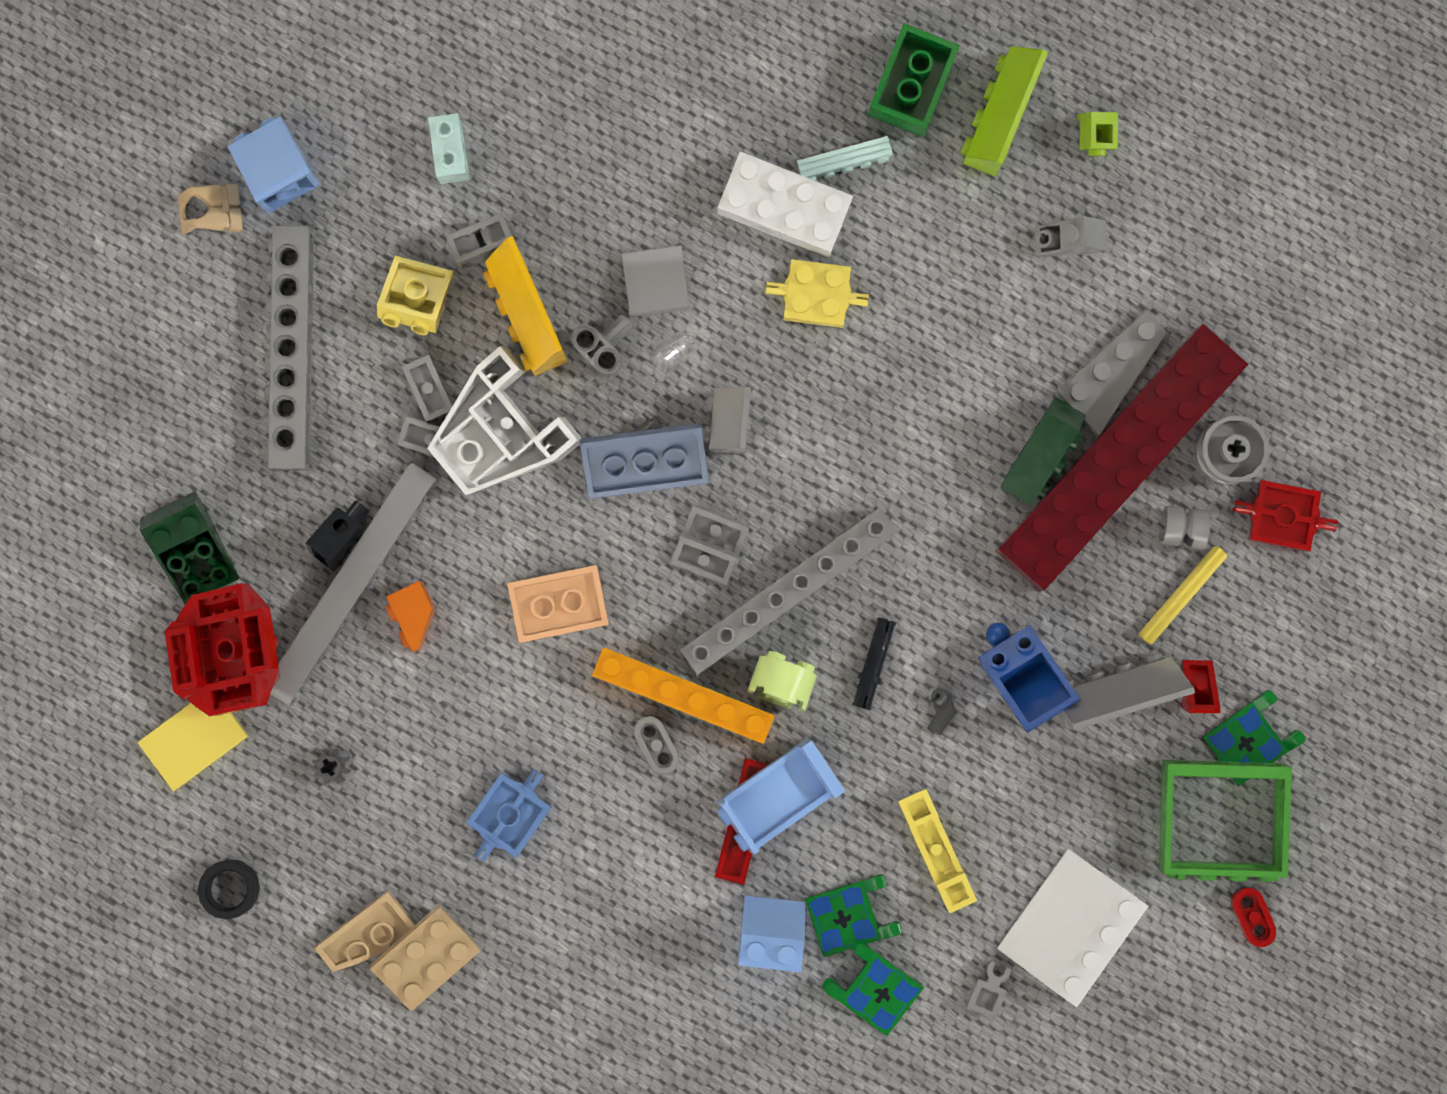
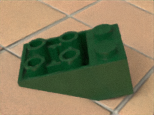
M196 491L141 517L140 532L184 604L187 603L192 595L219 589L240 579L212 519Z

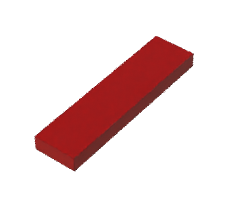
M745 758L738 785L768 764ZM730 824L727 826L715 878L744 885L752 853L749 850L742 851L734 839L737 832Z

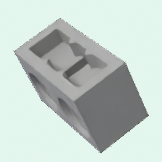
M500 213L446 235V239L457 265L463 270L487 260L504 240L512 236L503 214Z

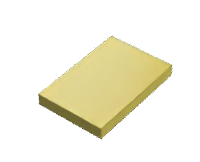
M190 703L137 743L174 792L248 738L249 735L232 713L209 717Z

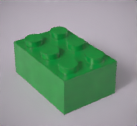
M903 23L870 105L868 116L924 138L960 45Z

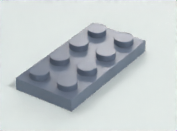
M701 423L580 439L589 499L709 483Z

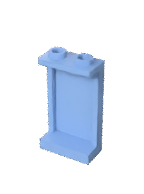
M804 739L717 800L716 803L720 809L716 812L726 826L730 824L737 832L734 839L742 851L749 850V852L755 855L759 852L758 848L830 797L837 798L845 790L812 740Z

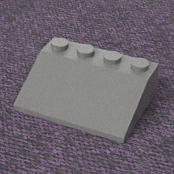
M1161 653L1143 658L1145 664L1133 667L1132 662L1114 667L1116 673L1104 676L1103 671L1085 676L1086 682L1075 685L1074 680L1069 681L1081 701L1059 713L1057 717L1061 728L1077 730L1191 695L1195 691L1172 657L1162 658Z

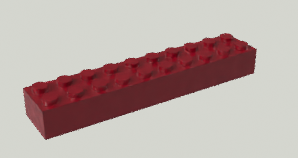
M1204 324L1200 325L995 552L1038 591H1045L1249 364Z

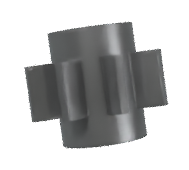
M335 748L332 755H329L325 749L321 750L323 758L312 760V763L317 765L318 770L313 776H322L325 786L330 783L332 778H334L337 784L343 783L340 775L342 773H351L350 769L345 768L344 763L350 757L341 758L338 756L339 748ZM327 760L337 762L338 766L334 768L336 774L332 771H325V767L328 766Z

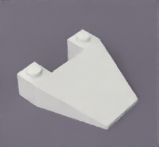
M498 347L477 365L427 448L465 495L561 461L580 445V439H582L564 417L556 418L540 433L528 421L504 391L526 372L524 367L506 347Z

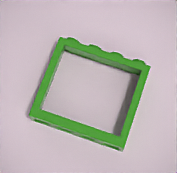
M1162 760L1159 870L1163 874H1167V878H1177L1178 880L1186 879V875H1198V879L1214 881L1217 879V876H1228V880L1239 882L1247 881V877H1259V881L1262 882L1278 881V878H1288L1292 767L1285 763ZM1174 776L1275 779L1272 863L1171 861Z

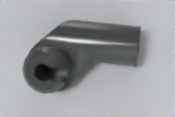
M936 689L931 694V701L933 702L936 715L928 728L941 735L954 716L955 708L950 693L944 689Z

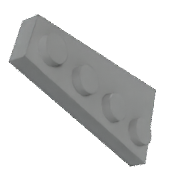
M1147 310L1057 392L1068 405L1086 415L1083 422L1097 437L1101 434L1167 334L1165 329Z

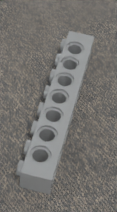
M273 226V234L268 235V251L272 253V265L267 267L268 283H272L271 295H267L266 300L267 312L271 313V325L266 326V341L270 343V355H266L265 369L267 373H270V385L265 386V402L269 403V415H265L264 430L265 433H269L268 445L264 446L263 457L264 463L268 464V469L273 471H310L314 231L309 226ZM295 252L297 254L296 262L290 266L284 265L285 255ZM289 282H295L296 291L290 296H285L283 294L284 286ZM288 312H295V322L290 326H284L282 322L284 315ZM294 342V353L290 356H283L282 347L284 344ZM287 372H293L295 375L294 382L290 386L284 387L281 383L282 376ZM286 402H292L294 404L293 413L288 417H283L281 415L282 405ZM286 432H292L294 437L293 443L288 447H282L280 443L281 436Z
M878 508L680 649L681 653L696 674L699 675L897 533V530L881 508Z

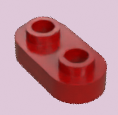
M1251 887L1237 889L1232 895L1231 906L1245 939L1256 947L1269 946L1276 938V927L1262 894ZM1248 896L1251 898L1252 904L1250 907L1244 908L1241 902L1244 897ZM1257 925H1262L1264 928L1261 936H1255L1254 928Z

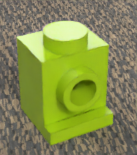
M1086 112L1077 114V120H1080V150H1088V156L1102 157L1106 156V151L1118 149V112Z

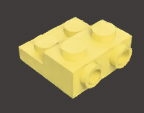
M395 255L377 303V317L389 327H398L399 324L410 326L411 330L419 335H427L428 332L436 333L445 309V300L453 280V271Z

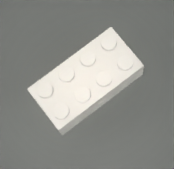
M740 152L717 208L718 214L830 258L853 196Z

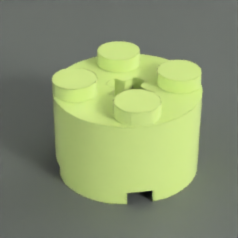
M769 651L765 656H759L747 692L752 694L756 690L759 692L757 697L759 699L790 709L791 704L799 705L797 711L805 712L817 679V675L814 673L815 666L802 661H798L797 665L785 661V655L774 651Z

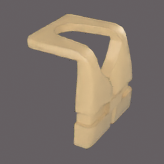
M226 183L223 186L214 184L190 187L178 195L181 231L183 234H188L195 228L217 231L225 229L227 232H240L243 229L241 209L238 208L241 203L239 185L237 183ZM192 196L202 200L209 207L202 217L187 220L186 204Z

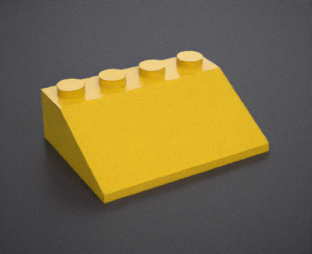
M510 236L485 261L488 270L483 272L489 288L496 287L500 298L496 299L495 302L502 317L508 315L512 325L507 327L513 343L520 342L524 353L520 354L519 357L526 372L532 370L533 374L537 376L567 363L568 360L513 236Z

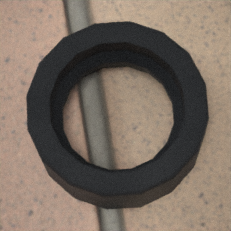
M229 859L217 862L206 869L199 880L197 891L199 901L206 912L216 918L228 920L237 918L252 909L258 900L260 885L258 876L252 867L243 861ZM225 871L238 873L246 882V896L240 904L234 907L221 906L212 896V882L217 875Z

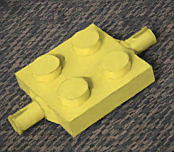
M791 259L790 272L785 284L767 281L765 293L783 296L785 304L784 321L843 328L845 312L849 304L867 307L869 294L851 292L849 284L851 267Z

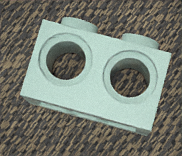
M459 114L428 117L437 180L440 184L470 180L463 126Z

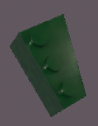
M1054 396L1049 408L1041 421L1038 422L1034 432L1019 453L1000 487L1031 506L1036 498L1042 500L1051 487V484L1047 482L1052 473L1058 476L1067 459L1063 458L1068 448L1074 451L1080 442L1083 434L1079 433V430L1086 415Z

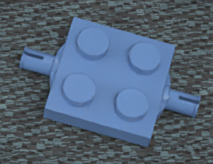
M533 768V771L524 783L515 781L501 772L467 821V824L477 830L484 839L474 854L479 858L486 848V851L480 858L483 862L486 861L494 847L504 849L517 858L551 810L552 806L539 798L534 791L544 777L540 772L532 782L538 770Z

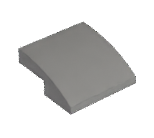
M682 246L622 253L630 318L690 310Z
M694 503L670 564L727 586L750 525Z

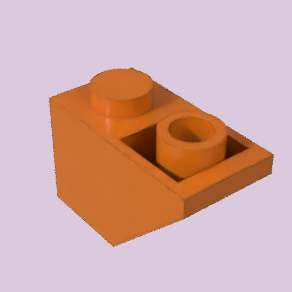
M417 581L386 596L389 604L385 605L393 622L397 620L402 631L398 635L405 649L411 648L412 652L422 649L436 610L424 583Z

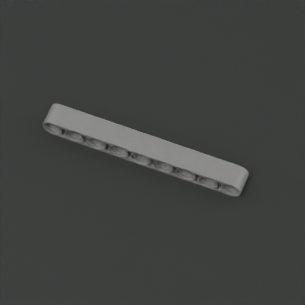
M411 463L406 468L278 664L280 678L270 695L289 707L294 704L296 700L293 698L299 689L303 690L313 675L310 672L316 663L318 665L321 663L329 650L327 646L333 638H337L345 626L344 620L349 612L351 614L354 612L362 600L360 596L366 587L369 588L379 573L377 569L382 562L386 563L395 549L394 543L399 536L403 537L412 523L411 517L415 511H420L429 497L426 494L432 485L436 486L437 478L414 463Z

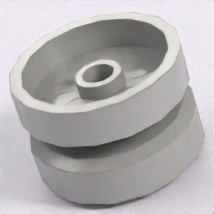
M1227 416L1208 425L1199 434L1194 446L1195 461L1200 472L1210 481L1220 485H1236L1257 476L1265 467L1269 457V441L1264 430L1254 420L1244 416ZM1228 446L1233 449V456H1231L1232 452L1228 451Z

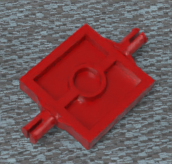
M1260 480L1256 498L1252 503L1237 499L1233 503L1235 505L1232 508L1233 512L1250 515L1251 526L1248 537L1250 541L1310 552L1313 536L1318 529L1336 532L1338 527L1333 526L1338 525L1337 519L1320 517L1321 491Z

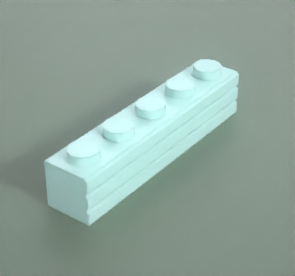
M885 136L797 160L796 165L799 175L817 181L818 177L824 176V179L834 177L835 173L842 171V174L850 173L853 171V168L858 166L861 169L868 168L873 162L878 161L879 164L890 161L889 158L892 157L893 152L889 138Z

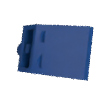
M993 623L988 627L986 638L995 647L980 655L978 659L988 678L1027 733L1081 701L1031 625L1011 636L1009 628L1003 623Z

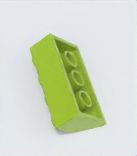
M1011 46L1007 55L1001 53L994 71L999 72L998 78L995 83L989 82L983 96L984 99L988 100L984 110L978 108L972 126L977 127L973 138L967 136L960 152L966 155L963 164L995 177L997 176L1046 60L1048 51Z

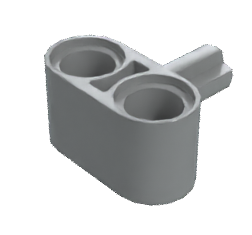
M619 315L602 334L591 326L582 325L573 331L571 337L572 344L575 350L599 374L606 377L614 376L619 372L622 364L620 355L614 346L633 328V325L624 315ZM586 333L591 334L594 337L593 344L588 348L580 347L578 345L579 337ZM604 355L614 356L616 359L615 365L610 369H603L599 366L601 357Z

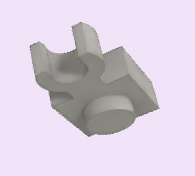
M990 960L986 965V973L988 975L986 981L977 977L966 1007L996 1020L1007 993L1006 989L999 986L1001 982L1009 978L1011 970L1005 966L1002 974L995 975L993 968L996 962Z

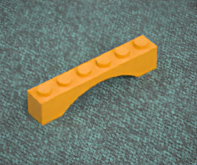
M605 647L601 651L592 674L596 678L762 744L766 740L775 717L774 714Z

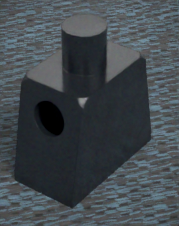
M356 500L346 512L337 507L307 540L306 546L309 553L334 572L364 532L360 523L370 511ZM343 523L348 526L346 532H336Z

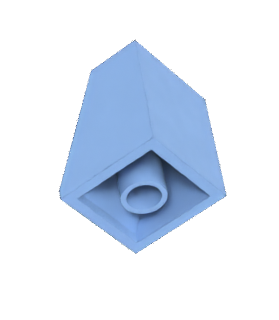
M281 116L277 119L272 117L263 121L259 125V129L250 134L245 132L236 136L233 139L234 143L228 145L256 203L267 214L321 185Z
M745 895L738 966L801 973L805 941V902Z

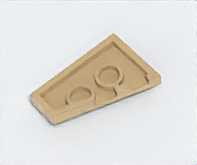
M388 889L317 943L314 949L332 972L384 953L413 928L416 923Z

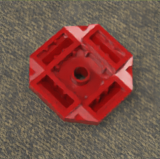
M239 583L192 595L181 609L177 619L172 621L164 631L173 692L181 698L187 699L209 717L266 706L271 691L280 678L276 652L279 640L273 631L270 607L249 583Z

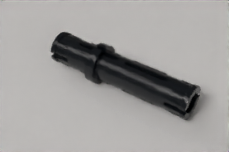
M880 617L877 618V624L863 671L859 672L857 677L860 681L854 702H852L853 706L866 710H871L872 708L871 705L877 685H881L882 682L880 674L893 630L896 626L894 621H888V619Z

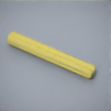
M1218 546L1212 547L1139 632V637L1145 643L1153 644L1222 564L1227 558L1224 550Z

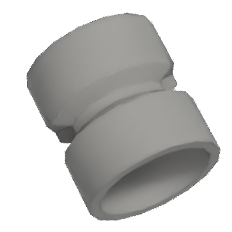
M1165 506L1161 515V523L1167 524L1166 530H1160L1159 532L1160 545L1178 547L1181 543H1184L1186 548L1204 550L1210 533V512L1190 509L1188 513H1185L1182 507Z

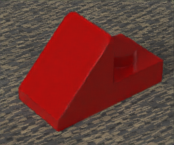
M1182 660L1181 671L1193 686L1195 693L1182 698L1181 708L1188 713L1220 714L1221 707L1213 660Z

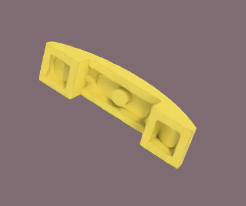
M925 788L899 800L898 803L949 914L976 902L975 894L960 866L927 789Z

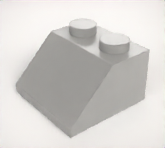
M751 387L714 388V396L708 395L706 413L712 414L711 426L705 425L704 444H709V451L735 454L746 453Z

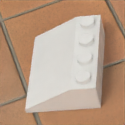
M1067 849L997 949L1068 1002L1078 1007L1146 911L1148 905Z

